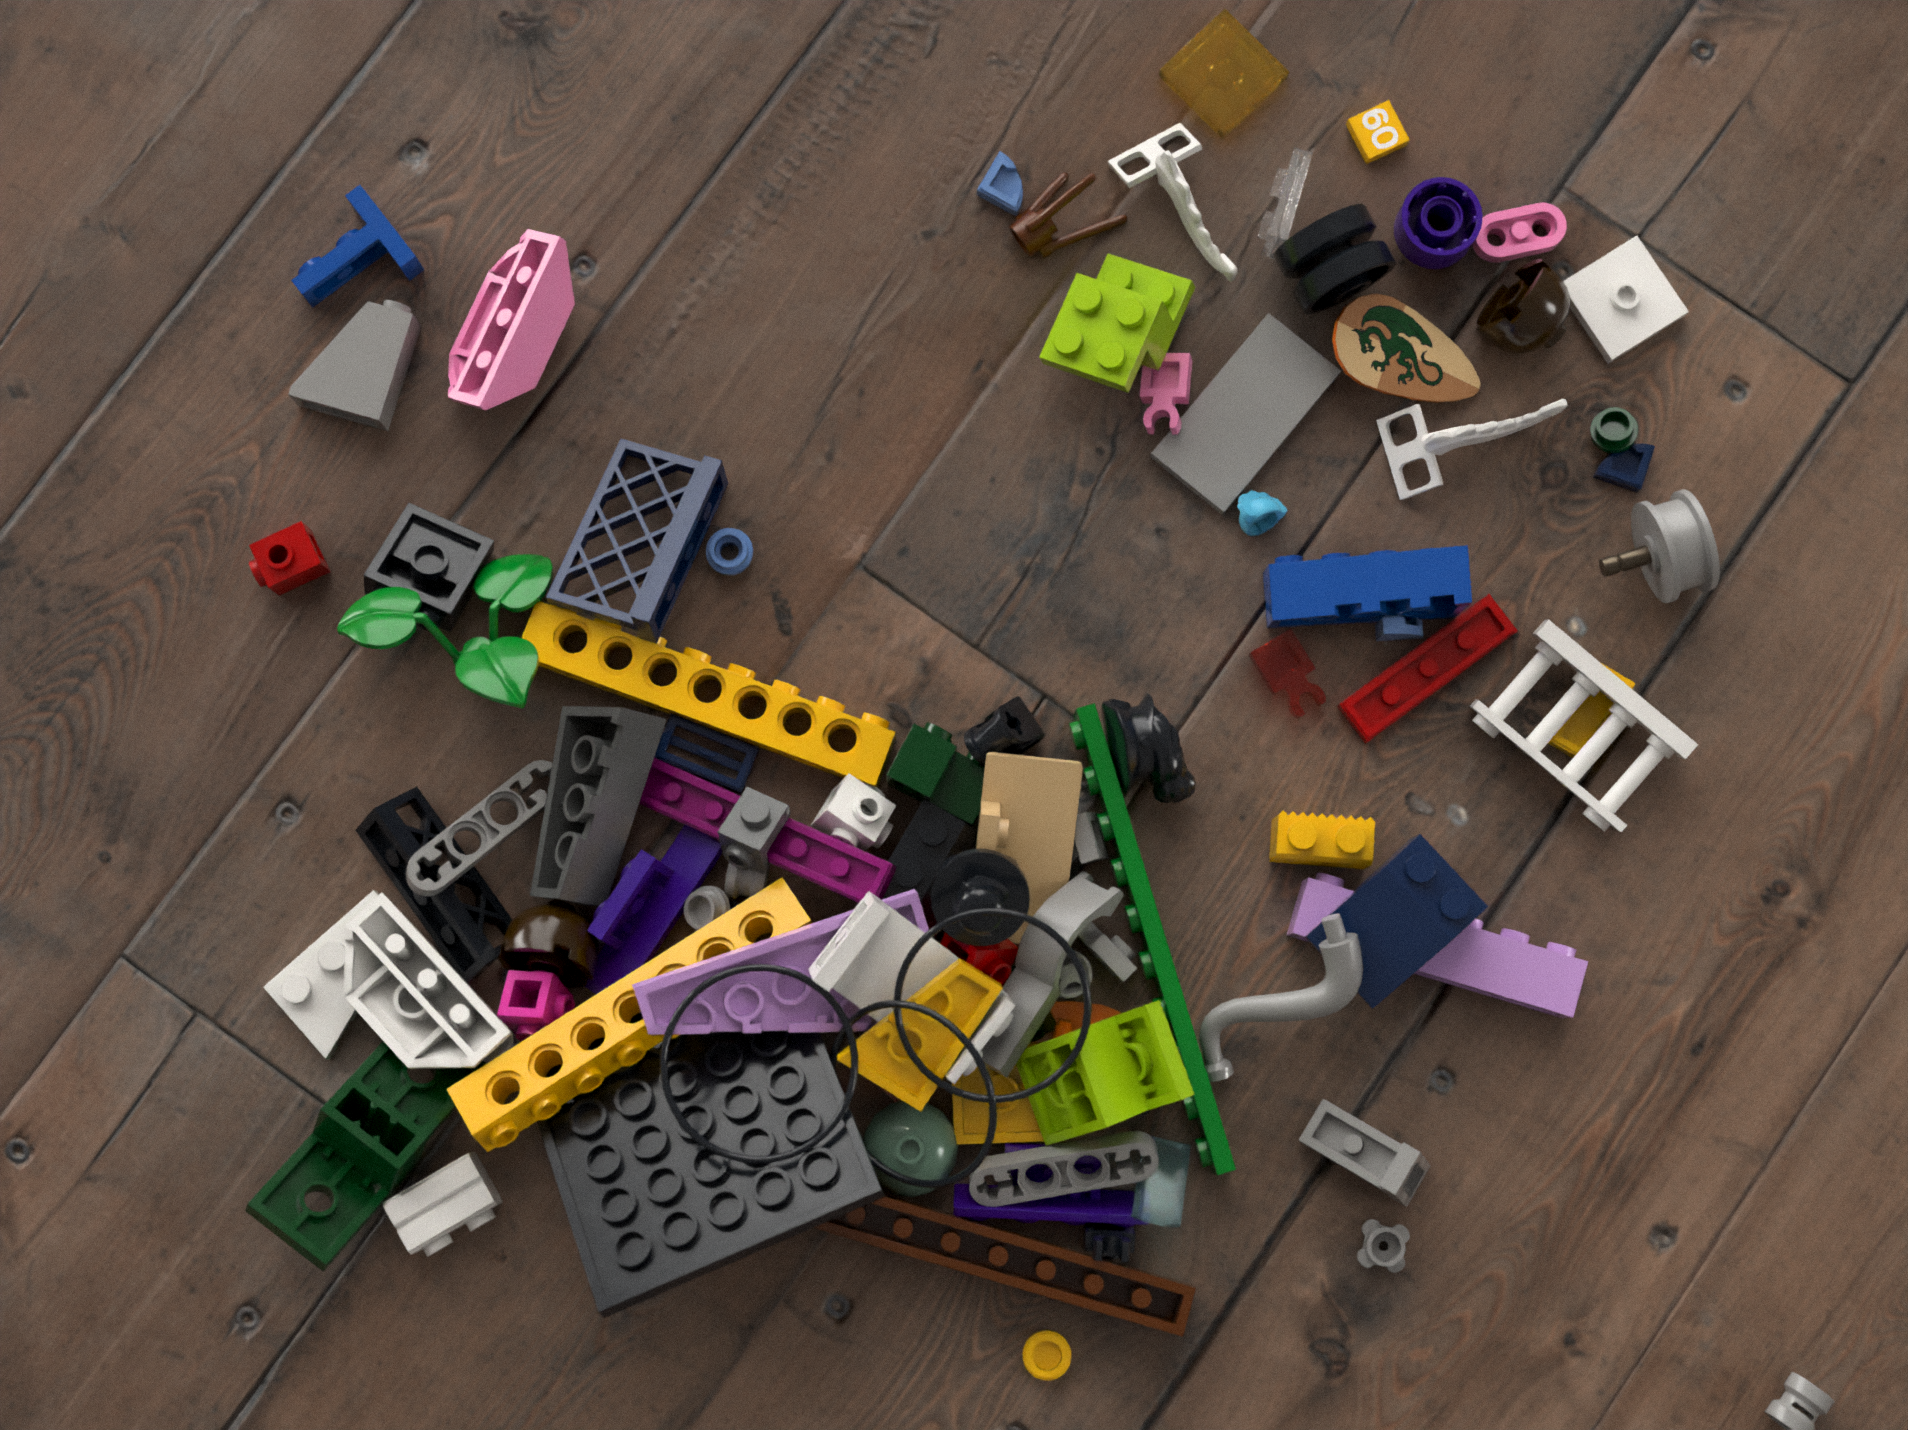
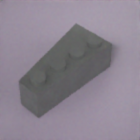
M562 706L530 896L598 907L603 901L608 899L667 719L622 707Z

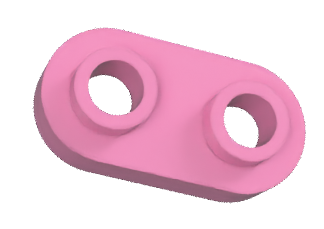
M1536 203L1493 212L1483 217L1481 230L1472 246L1480 258L1493 263L1546 253L1553 250L1563 239L1567 228L1566 219L1559 208L1549 203ZM1532 226H1543L1547 235L1544 237L1535 235ZM1495 234L1499 236L1502 245H1491L1487 240V235Z

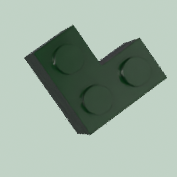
M927 722L924 728L913 724L886 774L888 786L921 803L925 799L973 827L980 812L985 766L976 761L970 752H968L967 756L958 753L957 746L951 740L953 735L930 722Z

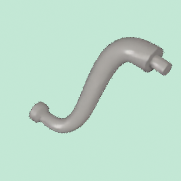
M1340 914L1328 915L1321 919L1327 937L1326 940L1319 944L1326 971L1323 981L1315 986L1301 990L1232 999L1221 1003L1205 1016L1201 1024L1199 1037L1206 1061L1205 1068L1210 1082L1224 1080L1234 1073L1231 1062L1223 1058L1220 1046L1221 1032L1227 1026L1243 1022H1285L1325 1017L1344 1008L1356 996L1363 976L1361 948L1358 935L1356 933H1346Z

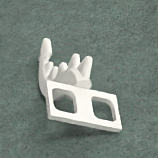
M1181 123L1108 161L1112 170L1129 188L1157 174L1158 183L1170 195L1189 236L1199 251L1217 271L1225 275L1227 280L1230 282L1235 280L1238 268L1224 253L1221 254L1218 247L1213 244L1210 233L1205 229L1201 220L1202 215L1196 207L1190 186L1177 165L1178 162L1202 150L1201 144ZM1176 136H1184L1190 142L1189 145L1174 153L1168 150L1164 151L1160 146ZM1137 157H1143L1150 164L1133 175L1125 174L1120 168L1123 164Z
M1560 399L1541 407L1539 411L1517 418H1509L1499 422L1490 421L1484 424H1469L1429 434L1420 404H1415L1376 420L1400 500L1444 484L1435 454L1442 455L1458 447L1491 441L1528 428L1550 416L1561 413L1568 406L1566 399ZM1411 414L1417 430V437L1410 442L1396 446L1391 436L1389 424L1394 419ZM1423 458L1427 463L1431 480L1427 485L1411 491L1406 486L1402 472L1403 467L1410 462Z

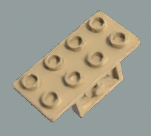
M988 752L985 759L975 849L994 850L1017 861L1029 886L1030 903L1027 915L1033 917L1042 904L1067 884L1070 879L1083 765L1080 761ZM1024 921L1021 927L1007 939L1012 943L1020 944L1029 923Z

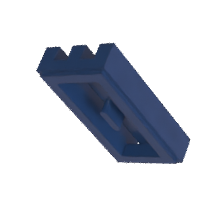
M671 713L654 758L742 794L760 749ZM676 727L745 754L743 763L673 735ZM669 744L739 772L736 780L666 752Z

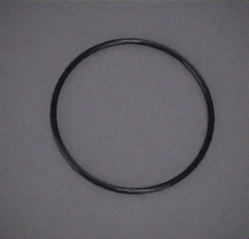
M972 909L937 923L914 944L898 973L894 1000H901L905 976L910 964L922 946L940 930L953 923L976 916L999 915L1030 923L1051 936L1067 953L1080 978L1084 997L1083 1023L1078 1040L1069 1057L1051 1076L1026 1090L1012 1094L995 1095L996 1103L1015 1101L1036 1094L1050 1086L1076 1060L1087 1038L1090 1027V986L1085 970L1075 951L1058 932L1044 922L1025 913L1010 909ZM894 1008L895 1024L900 1040L916 1067L929 1080L949 1093L972 1101L989 1103L988 1095L964 1091L950 1085L932 1073L916 1055L908 1040L903 1025L901 1008Z
M749 964L737 966L717 973L703 981L684 998L674 1012L667 1026L661 1046L660 1075L662 1087L668 1105L678 1123L704 1148L717 1155L739 1162L754 1164L778 1162L793 1158L817 1145L827 1137L844 1116L853 1097L857 1082V1043L849 1019L840 1004L828 991L815 983L812 978L801 972L778 965ZM755 971L788 975L809 985L821 994L840 1018L846 1031L851 1054L848 1088L842 1104L828 1125L803 1145L783 1153L767 1156H751L730 1152L702 1137L691 1127L679 1110L672 1095L668 1077V1051L671 1037L677 1022L688 1005L701 992L714 983L736 974Z
M887 1000L870 1004L860 1009L849 1018L851 1026L863 1016L884 1008L910 1009L930 1016L940 1022L963 1043L973 1057L984 1080L989 1101V1127L984 1145L976 1159L960 1173L940 1180L911 1178L887 1167L867 1150L873 1166L891 1178L918 1187H944L965 1179L986 1158L995 1136L997 1123L994 1087L979 1052L954 1023L926 1006L909 1001ZM843 1026L836 1036L830 1053V1059L835 1070L836 1055L846 1035Z

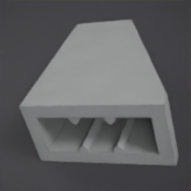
M384 300L383 305L367 301L291 385L288 395L300 407L388 431L422 326L411 313V308L402 303Z

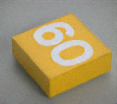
M1389 100L1349 118L1346 122V126L1366 164L1407 146L1410 141Z

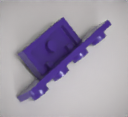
M685 825L661 861L641 849L636 858L626 864L622 870L620 882L610 897L598 906L593 916V922L587 929L589 933L606 944L598 954L593 979L591 981L588 978L585 985L586 988L598 994L653 959L684 912V904L687 897L700 888L722 855L719 842Z
M1005 1143L1004 1153L1046 1145ZM1082 1156L1074 1163L1075 1169L1083 1174L1094 1173L1101 1166L1100 1160L1094 1156ZM1035 1164L1029 1167L1025 1174L1034 1182H1044L1052 1176L1053 1171L1047 1165ZM1017 1169L1011 1170L1013 1185H1018ZM957 1183L954 1185L953 1215L966 1217L973 1221L1003 1218L1014 1219L1021 1223L1048 1220L1063 1221L1070 1225H1083L1087 1222L1111 1223L1118 1227H1132L1136 1224L1147 1225L1150 1219L1148 1194L1143 1191L1095 1189L997 1207H986L977 1203L972 1198L969 1192V1184ZM988 1185L989 1188L998 1187V1185Z

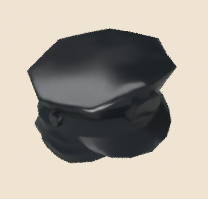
M1147 694L1139 705L1131 707V704L1116 699L1103 701L1101 713L1106 742L1122 791L1127 793L1136 781L1148 780L1153 785L1154 799L1161 803H1178L1189 798L1195 792L1196 781L1185 764L1178 731L1165 715L1154 706L1152 696Z

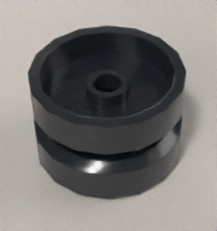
M1364 204L1350 205L1318 219L1287 239L1275 251L1274 258L1284 277L1290 279L1301 278L1293 294L1305 314L1319 313L1356 296L1384 278L1394 269L1396 261L1387 244L1382 240L1368 241L1377 226Z

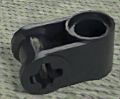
M1017 696L1004 705L999 706L984 719L985 722L967 730L964 733V741L974 759L985 766L986 754L988 752L1020 755L1041 741L1046 734L1021 697Z

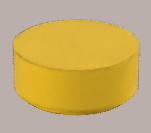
M1042 1329L1034 1332L1027 1338L1022 1349V1359L1027 1371L1035 1378L1044 1381L1055 1380L1061 1377L1069 1368L1071 1349L1063 1335L1054 1330Z

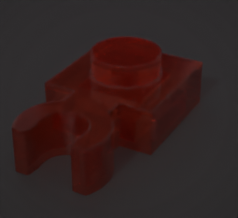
M1291 629L1248 655L1273 695L1283 689L1289 694L1288 708L1295 718L1299 719L1305 715L1303 708L1299 704V697L1301 695L1308 694L1312 696L1318 706L1326 702L1323 690L1316 684L1308 683L1305 678L1316 668Z

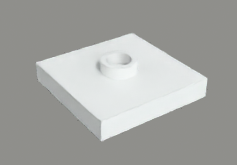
M1638 236L1633 237L1563 281L1570 295V309L1608 364L1683 318L1689 312Z

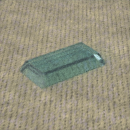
M1151 1136L1157 1145L1158 1168L1149 1179L1136 1182L1131 1217L1138 1221L1170 1228H1180L1191 1145ZM1140 1154L1139 1163L1142 1162V1156H1141V1154Z

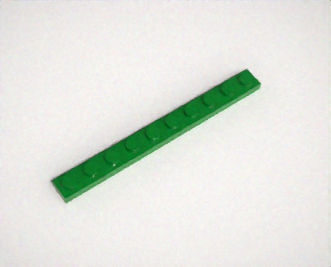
M1093 703L1076 708L1074 713L1076 721L1069 723V729L1075 749H1084L1089 763V767L1083 768V776L1089 795L1098 794L1103 812L1096 814L1103 841L1112 840L1117 856L1116 859L1110 860L1116 885L1118 888L1126 886L1131 904L1124 906L1128 926L1132 934L1140 932L1145 951L1138 952L1140 966L1145 980L1154 979L1159 997L1153 998L1152 1002L1159 1000L1194 1092V1095L1181 1101L1188 1121L1196 1119L1201 1138L1194 1139L1199 1161L1202 1168L1210 1166L1212 1174L1215 1175L1234 1171L1236 1167L1096 705Z

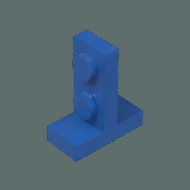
M358 185L345 196L366 225L360 230L352 229L342 235L336 243V248L322 258L314 257L300 267L299 275L291 280L312 308L386 253L391 256L409 281L424 271L415 254L361 185Z

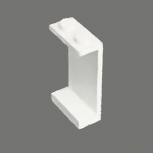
M868 891L808 970L815 983L828 992L833 988L860 1009L877 1002L894 1000L895 985L903 961L914 944L925 932ZM931 937L922 946L909 966L902 988L901 1000L906 1001L959 959V957ZM1001 990L969 1039L979 1052L981 1058L983 1056L981 1049L992 1035L995 1037L1000 1036L1013 1018L1011 1011L1016 1005L1003 990ZM894 1008L879 1009L868 1015L879 1022L892 1012ZM965 1046L945 1075L953 1084L957 1082L962 1074L968 1076L977 1067L976 1062Z

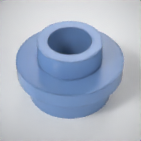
M724 528L715 532L708 540L706 557L708 563L716 572L727 576L737 575L750 565L753 558V546L748 536L742 531L735 528ZM727 545H734L739 549L738 556L733 560H725L721 556L722 549Z

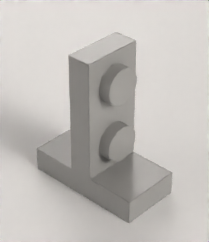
M1322 1099L1299 1138L1302 1144L1382 1190L1391 1199L1405 1207L1410 1203L1431 1166L1420 1151L1404 1142L1401 1144L1325 1099Z

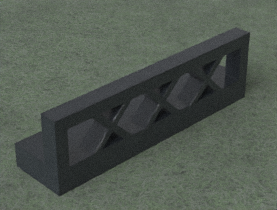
M416 786L375 807L355 831L450 964L469 983L478 978L493 962L498 960L501 945L494 948L482 932L483 922L497 926L505 936L513 919L474 866L445 890L434 896H422L410 889L406 882V869L409 859L414 853L446 829L444 823ZM410 804L421 819L420 829L405 825L396 811ZM453 837L452 843L455 850H457L461 854H465L462 848L459 846V844ZM449 860L453 869L458 867V865ZM423 862L418 864L420 872L417 878L421 882L427 878L431 879L434 883L439 881L436 875L441 867L440 865L434 864L428 867ZM455 884L471 889L476 896L475 906L462 903L454 893Z

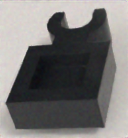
M1085 1223L1083 1226L1085 1251H1093L1092 1258L1096 1261H1102V1258H1121V1262H1129L1130 1253H1134L1135 1250L1134 1226L1118 1227L1111 1223Z

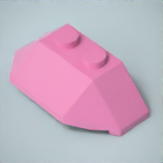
M527 229L520 237V243L509 249L488 271L449 353L448 376L450 387L448 388V398L455 402L486 411L536 388L575 305L567 245L563 238Z

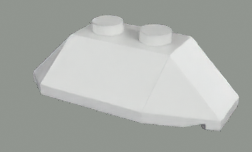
M382 892L345 925L344 998L407 1068H475L512 1034L483 999Z

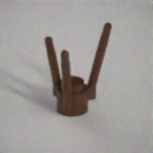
M1063 172L1026 210L1015 217L1016 221L1009 226V229L1019 246L1029 257L1039 251L1041 256L1046 258L1059 248L1126 223L1127 216L1122 214L1053 240L1052 235L1058 232V229L1051 217L1096 180L1095 174H1088L1047 208L1043 209L1042 207L1068 180V173Z

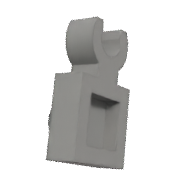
M1092 921L1078 934L1077 938L1083 942L1092 955L1119 983L1124 982L1137 969L1131 962L1136 956L1135 953L1119 936L1115 935L1110 940Z

